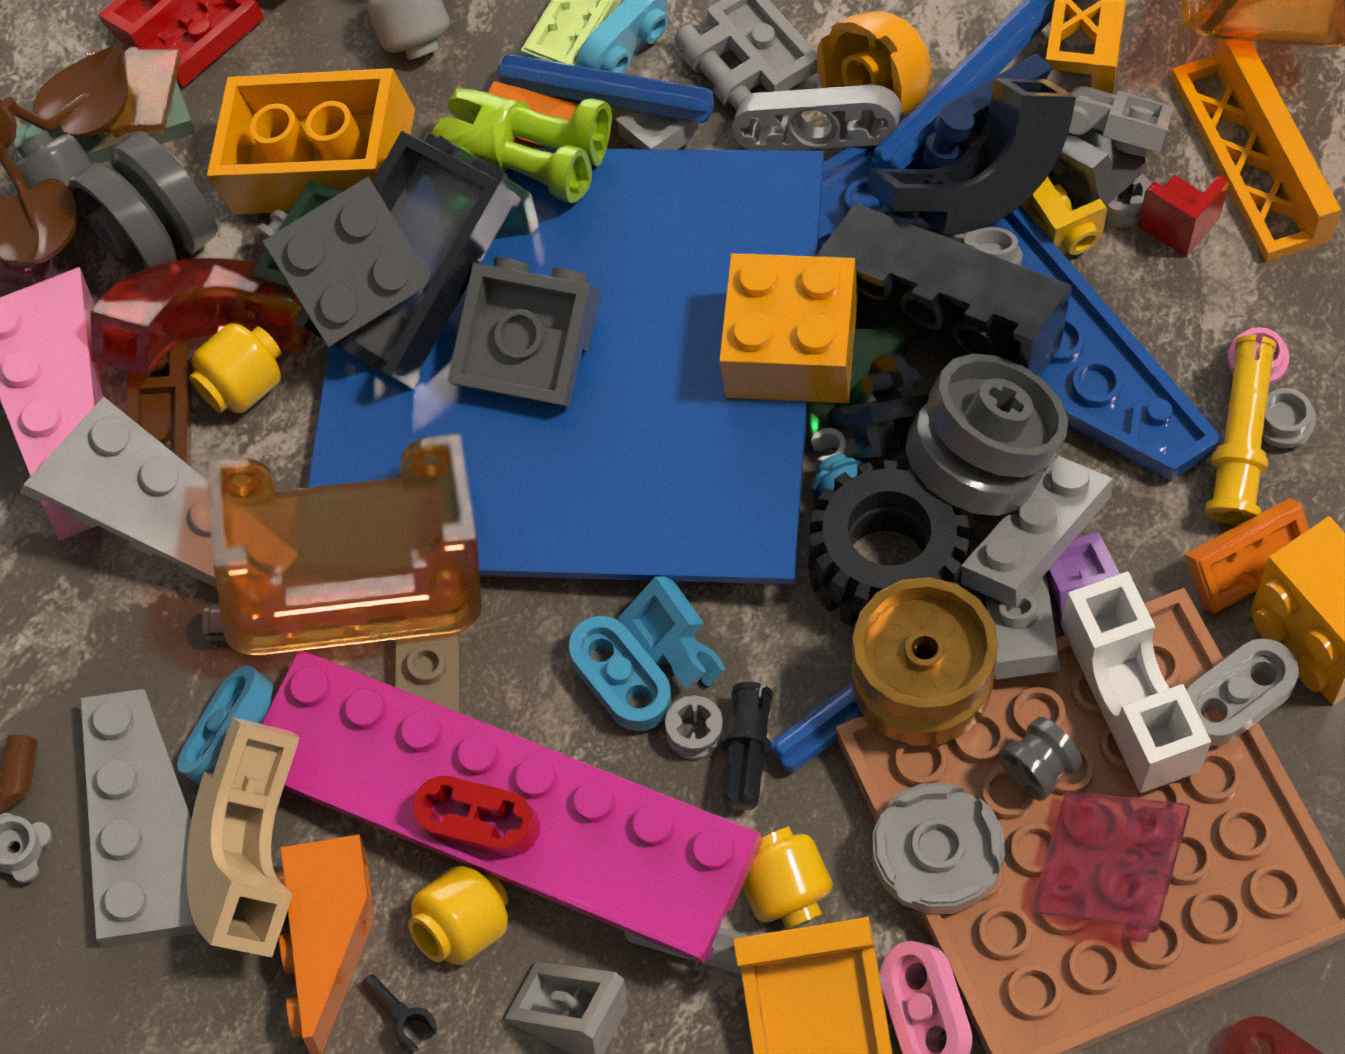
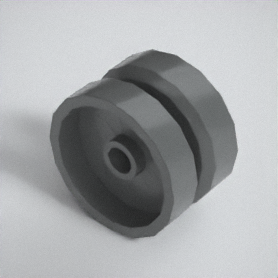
M134 131L111 148L110 160L112 168L101 163L92 162L69 180L68 187L76 197L82 217L114 259L141 283L152 286L175 268L177 262L175 249L186 253H195L216 236L218 227L204 196L175 158L145 132Z
M973 353L953 359L941 371L929 393L928 403L919 411L908 431L905 451L915 474L930 491L944 501L974 514L1000 516L1019 510L1022 504L1030 498L1043 476L1044 468L1053 460L1067 436L1068 417L1061 399L1043 379L1020 364L999 356Z

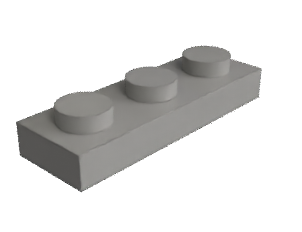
M1058 456L1045 470L1030 498L1022 504L1019 510L1007 513L961 565V584L1016 608L1112 497L1113 478Z

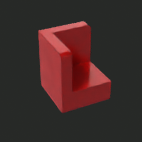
M1173 175L1164 187L1157 182H1152L1145 191L1138 227L1187 258L1219 220L1229 181L1218 175L1204 192L1176 175Z

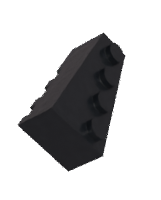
M855 203L816 255V257L855 258L858 291L857 310L949 362L955 358L973 353L994 355L1020 364L1040 377L1061 347L1072 285L891 217L885 213Z

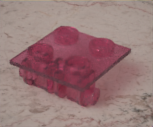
M1065 791L1031 911L1038 914L1123 925L1121 934L1125 938L1135 942H1147L1149 934L1157 932L1159 927V921L1191 808L1190 805Z

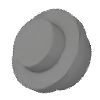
M1280 388L1268 393L1262 439L1268 444L1279 448H1294L1305 443L1311 437L1316 425V413L1310 400L1302 392L1292 388Z

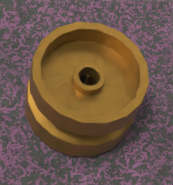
M931 577L901 580L874 595L860 611L852 636L853 658L851 662L854 701L870 725L892 740L915 746L947 743L971 730L987 710L994 683V669L999 648L995 623L982 602L958 584Z

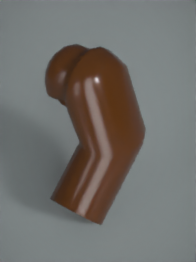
M10 735L6 738L0 771V814L18 804L30 793L38 748V741L32 737Z

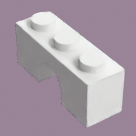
M1129 571L1068 592L1061 627L1139 792L1143 793L1201 772L1211 740L1184 684L1169 688L1161 674L1153 649L1155 625Z

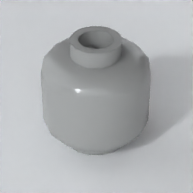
M369 0L366 5L367 13L382 48L389 53L405 51L408 60L421 57L439 49L440 46L436 37L445 33L450 26V18L442 0Z

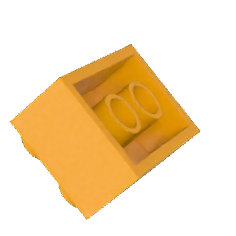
M393 68L227 77L207 177L232 214L272 213L275 210L283 212L312 211L366 177H369L371 182H373L400 132L404 131L411 135L415 107Z

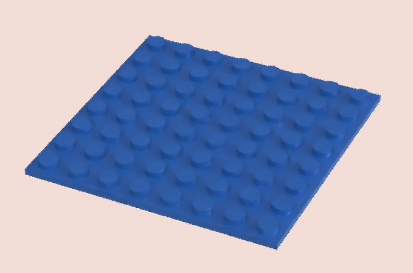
M533 148L550 153L557 151L552 148ZM607 149L602 163L598 167L591 165L592 181L588 191L579 201L573 203L561 201L553 197L548 191V186L511 169L505 171L508 177L504 184L521 199L517 206L513 205L480 264L493 266L495 257H505L530 264L529 273L551 277L552 268L574 270L588 275L587 284H591L601 292L589 351H582L570 408L453 386L447 382L467 288L418 373L421 378L414 389L334 345L329 346L296 561L298 571L652 581L654 577L664 576L673 581L795 585L807 402L725 398L720 368V352L731 253L816 257L818 253L824 165L823 151ZM460 160L470 166L473 164L470 161ZM423 176L397 224L433 280L476 202ZM420 290L389 310L410 321L425 292Z

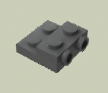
M495 257L493 266L473 262L447 382L453 386L570 408L582 351H589L601 292L591 284H587L588 275L574 270L552 268L551 277L529 273L530 264L505 257Z

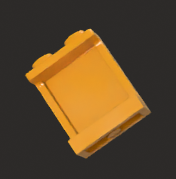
M869 917L733 939L737 966L741 968L754 1054H893Z

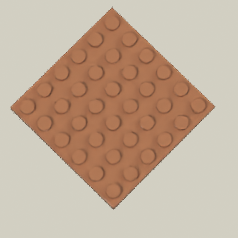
M1185 588L1144 603L1155 625L1153 649L1156 661L1169 688L1184 684L1187 690L1194 681L1224 660ZM1064 635L1056 638L1060 671L998 680L994 676L993 688L986 712L970 731L947 743L915 746L892 740L870 725L864 716L835 727L837 742L876 823L879 821L880 815L887 809V804L898 793L922 783H950L964 788L963 792L972 795L977 800L981 798L993 809L1003 829L1005 849L1003 865L995 886L978 904L955 914H925L919 911L935 947L945 954L950 963L963 1006L986 1054H1074L1345 939V879L1259 722L1230 743L1219 746L1210 745L1201 772L1140 793L1068 639ZM1205 709L1202 711L1204 718L1210 722L1216 723L1224 720L1222 714L1215 709ZM1037 717L1047 718L1058 725L1076 745L1083 761L1082 767L1073 775L1058 778L1055 781L1054 792L1043 801L1033 799L1023 792L1006 773L998 756L999 750L1007 743L1012 741L1020 742L1026 736L1027 726Z

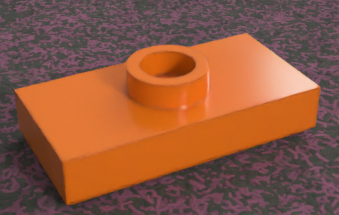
M1288 498L1184 554L1201 604L1205 610L1215 614L1257 591L1269 556L1310 529L1300 502Z

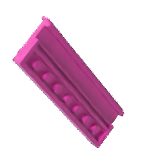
M299 649L262 722L264 725L292 731L300 738L283 788L284 790L704 964L705 960L709 961L714 950L712 944L727 911H732L763 842L762 836L755 830ZM437 776H453L513 791L521 795L537 813L540 822L539 836L529 850L515 857H502L443 842L432 837L415 819L413 812L414 796L421 785L428 779ZM452 794L449 795L446 803H435L432 807V811L440 818V823H442L446 814L452 813L467 817L469 811L462 809L452 799ZM510 809L506 819L487 815L484 818V822L493 825L501 834V839H504L508 829L519 830L522 824L513 814V809Z

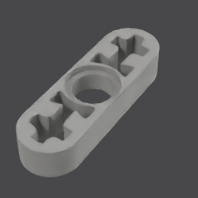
M880 85L753 93L741 100L732 124V132L737 142L748 150L794 151L879 145L898 126L902 105L898 96L893 91ZM809 110L820 111L829 117L832 124L827 127H814L808 124L801 114ZM865 110H872L874 116L882 120H873L872 114L870 112H866Z

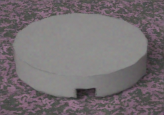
M922 783L898 793L887 804V809L880 815L879 821H877L872 833L873 867L883 888L903 906L925 914H955L978 904L995 886L1005 857L1004 834L993 809L981 798L977 800L972 795L963 792L964 788L950 783Z

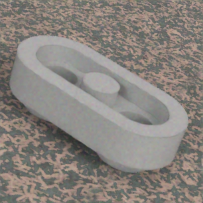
M1256 639L1247 642L1188 687L1187 693L1211 740V746L1232 742L1290 697L1298 679L1299 668L1295 656L1285 645L1271 639ZM1256 672L1265 673L1271 678L1272 684L1267 686L1259 685L1253 681L1251 674ZM1205 709H1215L1222 714L1224 720L1216 723L1210 722L1204 718L1202 711Z

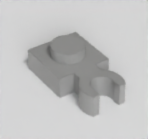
M611 107L612 120L617 122L620 136L635 149L678 150L700 134L699 126L696 122Z

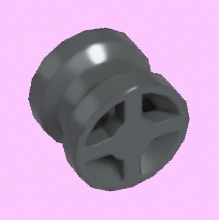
M1037 717L1027 726L1026 736L1020 742L1012 741L1007 743L999 750L998 754L1003 768L1013 782L1023 792L1038 801L1045 800L1054 792L1055 781L1058 778L1073 775L1083 764L1081 754L1069 736L1058 725L1044 717Z

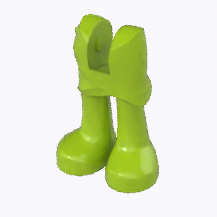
M455 88L447 103L450 113L455 118H440L431 132L459 150L455 158L474 162L477 157L494 165L503 172L511 169L548 186V191L553 197L561 201L573 203L579 201L590 187L592 181L591 165L598 167L603 161L610 137L612 112L609 103L589 98L584 99L576 107L571 119L556 118L530 110L529 104L524 101L505 99L478 90ZM519 136L557 151L550 153L515 143V137Z

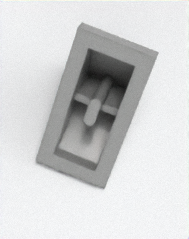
M536 961L505 1019L513 1026L570 1054H604L628 1009L625 981L616 972Z

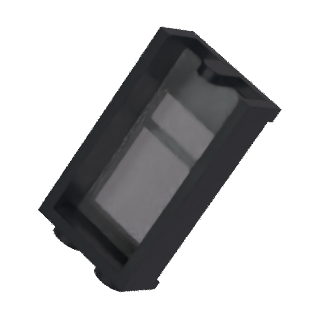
M401 131L372 183L426 269L432 282L427 287L332 345L414 389L421 378L418 373L469 284L473 262L481 263L513 205L517 206L521 198L504 184L508 175L494 165L476 157L472 166L455 158L459 150L440 137L427 132L423 140H420ZM302 307L294 323L322 339Z

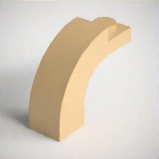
M235 717L231 719L214 773L203 772L198 789L187 850L186 876L188 901L195 926L210 945L272 958L293 896L278 880L273 869L271 856L272 831L279 800L300 738L292 731Z

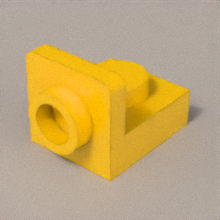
M1048 176L1040 187L1021 205L1064 255L1068 253L1078 255L1086 252L1103 235L1108 210L1103 201L1097 199L1072 211V205L1066 191L1059 184L1053 185Z

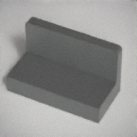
M1090 129L1081 135L1068 133L1063 150L1048 178L1053 185H1061L1066 192L1087 203L1101 199L1105 206H1107L1147 170L1145 157L1113 147V140L1102 137L1101 134Z

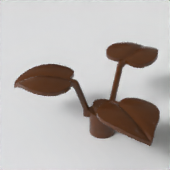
M119 44L93 53L49 79L41 87L34 100L33 106L37 114L19 106L13 97H7L3 101L0 98V162L18 192L16 195L0 199V260L2 262L35 266L37 263H44L59 254L69 243L76 230L79 218L76 197L61 180L55 178L45 179L28 189L25 180L6 150L13 144L16 138L17 123L14 116L44 131L47 130V132H52L60 126L65 134L79 139L98 134L109 128L122 115L128 100L126 60L124 51Z

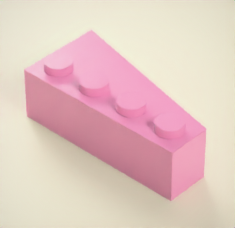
M80 267L0 297V400L30 476L103 398L100 378V352L93 324L95 305ZM42 499L41 504L59 541L92 528L69 517L71 512Z

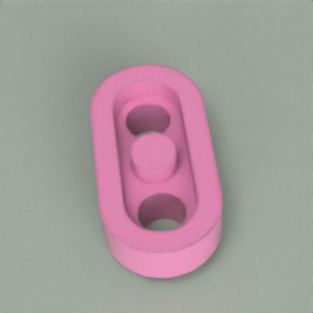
M915 941L902 942L893 947L884 958L880 974L883 977L882 990L902 1054H970L972 1031L950 963L945 954L933 945ZM925 967L927 981L921 988L919 985V974ZM945 1030L947 1036L946 1045L943 1051H941L938 1041L940 1034Z

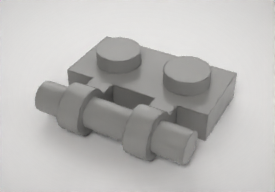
M721 0L706 9L707 23L712 28L711 30L700 35L689 24L680 28L674 38L677 44L684 50L683 58L693 71L697 73L703 72L714 85V95L724 106H733L736 111L741 100L747 95L752 94L750 89L760 83L768 92L787 91L818 72L817 52L770 0ZM729 49L742 62V64L732 70L719 57Z
M1081 86L1070 92V94L1076 97L1069 129L1070 134L1081 135L1094 128L1104 131L1102 137L1113 139V147L1120 151L1138 156H1146L1148 150L1161 152L1174 106L1119 90L1115 95Z

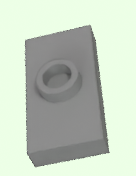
M1045 573L1016 608L985 595L987 612L995 623L999 647L994 669L995 679L1060 671L1047 574Z

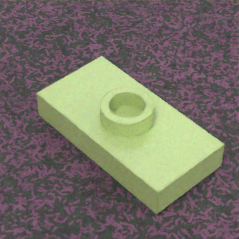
M551 0L522 47L521 56L576 65L578 53L585 40L620 5L622 0Z

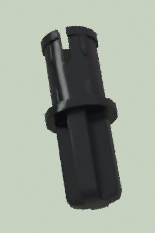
M740 682L732 687L728 733L721 738L720 748L726 754L721 796L725 801V806L732 810H752L758 805L763 759L771 754L772 743L767 738V726L773 691L765 686L762 688L761 697H759L761 684L757 682Z

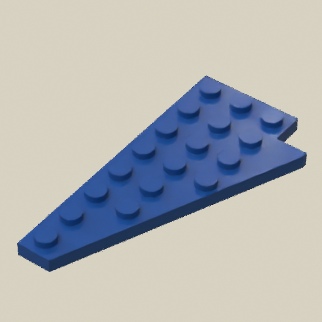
M905 116V117H904L903 119H901V120L899 119L898 125H899L907 116ZM878 145L849 147L824 162L818 252L855 203L907 223L935 229L921 218L906 219L888 213V207L867 192L871 168H875L872 164V158L875 156L874 150ZM968 146L961 150L957 159L964 155L971 147ZM920 152L905 169L932 168L923 162ZM1020 205L1007 216L986 226L1006 229L1017 237L1018 246L1023 253L1022 267L1072 285L1061 347L1040 376L1061 399L1068 417V426L1170 481L1211 456L1216 451V448L1222 444L1223 438L1025 209ZM857 310V314L871 320L872 322L886 328L887 330L899 335L900 337L914 343L920 348L929 351L928 349L920 346L919 344L911 341L910 339L902 336L901 334L895 332L894 330L886 327L885 325L877 322L876 320L868 317L867 315Z

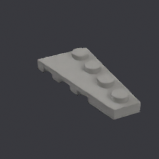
M105 397L95 405L30 476L20 493L40 503L44 499L71 512L69 517L94 528L95 525H98L130 541L129 546L149 556L155 553L182 566L184 573L248 604H259L261 599L270 592L297 559L295 551Z
M145 689L81 698L97 942L102 948L199 933L191 915L187 894V850L192 816Z

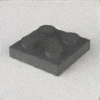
M366 177L262 241L327 347L427 287L432 282V279L369 177Z

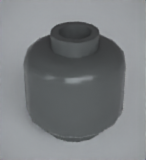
M47 130L16 148L23 159L15 165L25 180L28 189L49 178L59 179L68 186L69 180L92 163L78 140L69 134L61 135L53 140Z

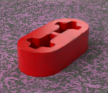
M437 776L428 779L421 785L414 796L413 812L415 819L432 837L443 842L502 857H515L529 850L539 836L540 822L537 813L521 795L513 791L453 776ZM452 794V799L462 809L469 811L468 816L464 817L450 813L446 814L442 823H440V818L432 811V807L435 803H446L449 795ZM510 809H513V814L522 824L519 830L508 829L504 839H501V834L495 827L488 822H484L485 815L506 819Z

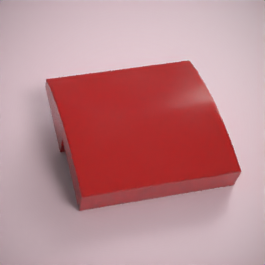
M115 0L98 14L101 22L121 42L166 78L175 76L181 88L187 85L264 19L263 13L255 0Z

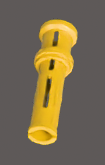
M1243 335L1236 339L1237 350L1224 444L1219 445L1212 454L1211 463L1217 469L1213 499L1206 502L1204 511L1205 516L1209 519L1224 524L1240 525L1262 513L1261 508L1256 505L1260 475L1268 470V458L1266 457V452L1261 449L1273 355L1276 351V342L1265 336L1261 339V346L1256 349L1255 360L1253 356L1257 335Z

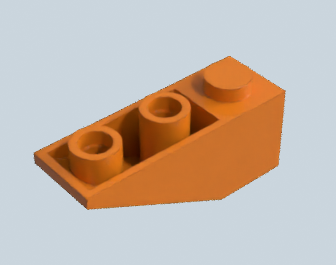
M360 834L281 847L283 870L275 872L278 880L293 894L288 908L290 933L279 935L283 969L285 974L295 973L298 995L286 999L288 1022L292 1038L302 1037L310 1054H323L375 920L368 859Z

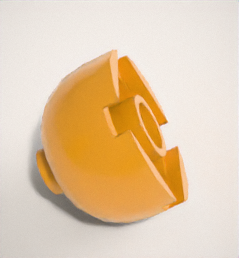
M883 11L862 12L837 22L830 27L832 28L830 34L821 38L817 47V71L822 88L859 85H880L893 91L901 102L902 112L900 120L910 114L922 102L931 84L932 64L928 48L923 39L907 20L893 13ZM865 110L866 112H870L872 114L873 120H882L880 118H876L872 110Z

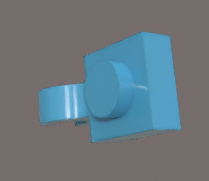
M664 576L654 577L618 617L619 621L626 626L658 666L670 663L676 678L687 689L692 688L699 679H701L705 686H711L726 670L720 657L712 649L701 644L693 637L703 627L704 622L672 579Z

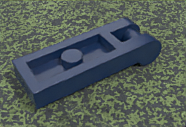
M1035 53L944 105L935 121L936 132L927 138L921 150L923 162L932 169L948 165L957 159L961 150L977 141L987 120L995 78L1047 79L1053 67Z

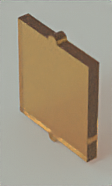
M130 47L127 51H124L128 79L126 107L115 123L98 134H112L113 137L118 138L124 133H132L134 131L165 132L181 60L180 52L178 49L138 50L137 47ZM87 52L86 57L96 52Z

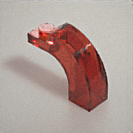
M225 258L185 259L156 265L130 275L113 286L91 310V356L94 362L149 376L163 356L176 345L198 337L214 336L230 323H237L250 331L259 326L273 338L280 349L298 354L302 352L309 341V331L294 323L302 309V305L291 287L263 280V264Z

